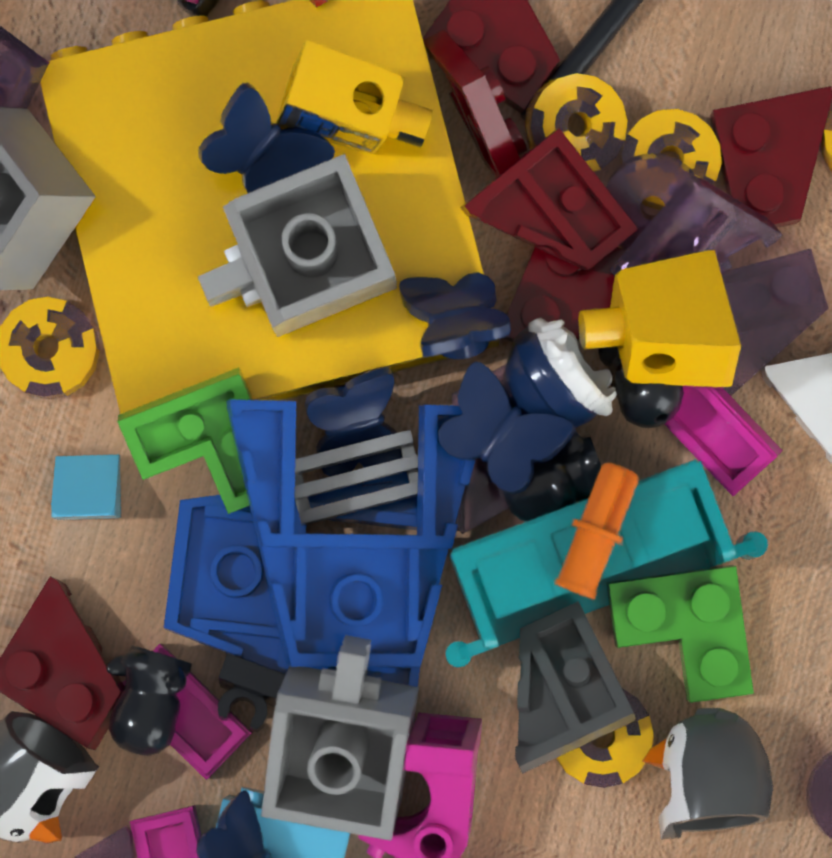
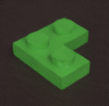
M239 367L118 415L117 423L142 480L204 456L228 514L250 506L227 411V400H253Z
M727 565L606 582L615 646L621 648L678 640L687 701L693 703L754 694L736 566Z

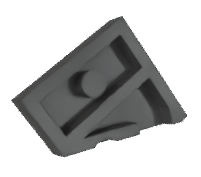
M579 601L520 628L519 659L521 671L517 695L519 723L518 746L515 747V759L522 774L636 721L634 711Z

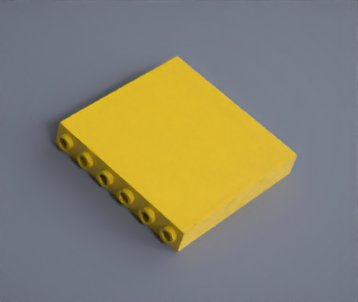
M265 0L252 1L236 7L233 10L234 15L211 21H209L207 16H192L175 22L172 25L173 30L151 36H148V33L145 31L127 32L113 38L111 46L88 51L83 46L67 47L50 55L51 61L36 64L54 142L96 196L75 229L120 414L238 367L242 372L253 400L283 401L310 394L318 389L345 385L352 378L375 369L389 367L394 373L449 359L441 354L429 357L422 356L420 341L429 325L427 322L415 318L404 307L399 289L400 282L407 278L430 277L446 280L451 286H454L467 274L478 272L484 275L469 216L460 208L465 204L413 0H329L317 8L310 0H291L271 6ZM309 40L400 74L404 77V83L399 99L431 109L433 113L428 132L421 147L387 137L375 154H370L330 143L335 151L333 158L343 154L347 158L396 275L397 288L277 337L262 302L247 307L241 295L211 307L203 293L198 276L227 264L228 261L224 251L238 244L223 206L233 199L248 193L242 183V174L237 171L229 174H220L208 170L199 159L198 150L206 137L215 131L223 129L220 121L221 114L235 90L242 83L248 82L255 87L268 108L271 123H276L293 65L305 41ZM354 101L356 108L360 112L371 114L365 104ZM500 339L489 341L486 349L499 346Z

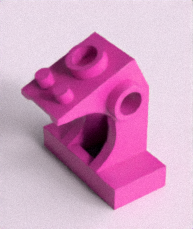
M418 713L406 743L404 771H414L422 774L429 785L431 801L423 810L412 816L397 817L391 841L359 835L358 839L370 844L366 852L371 857L382 858L384 852L396 858H460L468 845L472 828L477 758L482 728L481 718Z

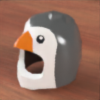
M722 708L697 709L694 716L674 725L668 737L653 746L642 760L644 763L668 770L671 774L672 795L670 802L658 817L661 839L681 838L682 832H702L745 827L764 822L769 818L773 792L769 758L760 737L751 725L734 712Z
M11 711L0 720V839L17 843L31 839L48 844L62 841L58 815L63 802L73 789H84L100 766L93 761L81 744L31 713Z

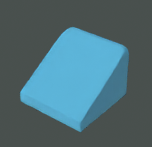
M120 455L56 456L51 518L57 520L121 518Z

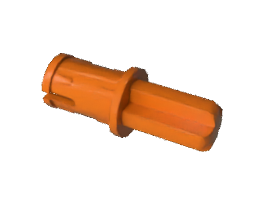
M605 463L601 467L581 520L574 519L571 526L577 528L559 577L555 580V585L584 597L595 599L597 594L595 592L614 544L621 545L624 539L618 533L639 482L638 475L633 471L613 463Z

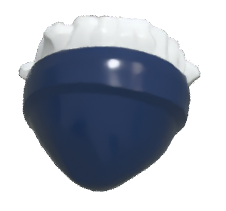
M537 318L531 321L528 327L514 338L513 346L507 359L503 375V386L508 393L512 408H520L522 415L536 413L563 417L572 422L575 428L590 422L597 415H610L613 410L612 400L617 396L615 387L608 388L613 379L610 370L593 371L584 360L575 335L562 326L565 321L561 319L547 322L542 318Z

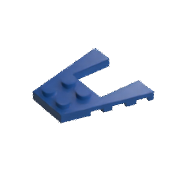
M227 400V411L287 665L291 667H337L340 648L343 645L345 635L371 640L368 667H421L442 585L439 583L448 549L453 547L458 524H455L465 486L469 485L475 460L465 461L449 455L439 443V429L447 420L463 414L458 405L419 406L417 535L294 533L296 401Z
M407 472L310 496L308 500L310 508L406 484L409 483ZM220 495L180 500L164 629L222 652L286 674L289 665H287L250 506L228 514ZM417 496L327 520L417 530ZM295 502L294 533H306L307 525H301ZM309 667L320 670L323 668L337 670V667ZM368 667L367 676L381 678L382 681L418 687L420 667Z

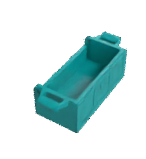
M695 459L639 480L618 533L619 536L624 538L621 545L614 544L595 592L597 594L594 600L554 584L556 578L559 577L577 528L571 526L574 519L581 520L588 499L452 549L450 561L479 640L469 644L462 641L451 643L446 649V660L454 667H464L470 662L472 656L519 639L520 628L579 601L585 614L608 606L606 582L706 569L739 557L746 560L754 559L765 554L768 549V540L761 532L754 531L742 535L738 538L736 544L733 545L702 462H697Z

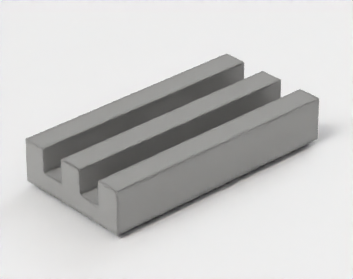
M411 430L295 459V502L301 525L304 526L416 497L418 494V456L415 453ZM399 448L403 458L307 483L303 481L302 473ZM407 472L409 483L310 508L308 500L310 496Z

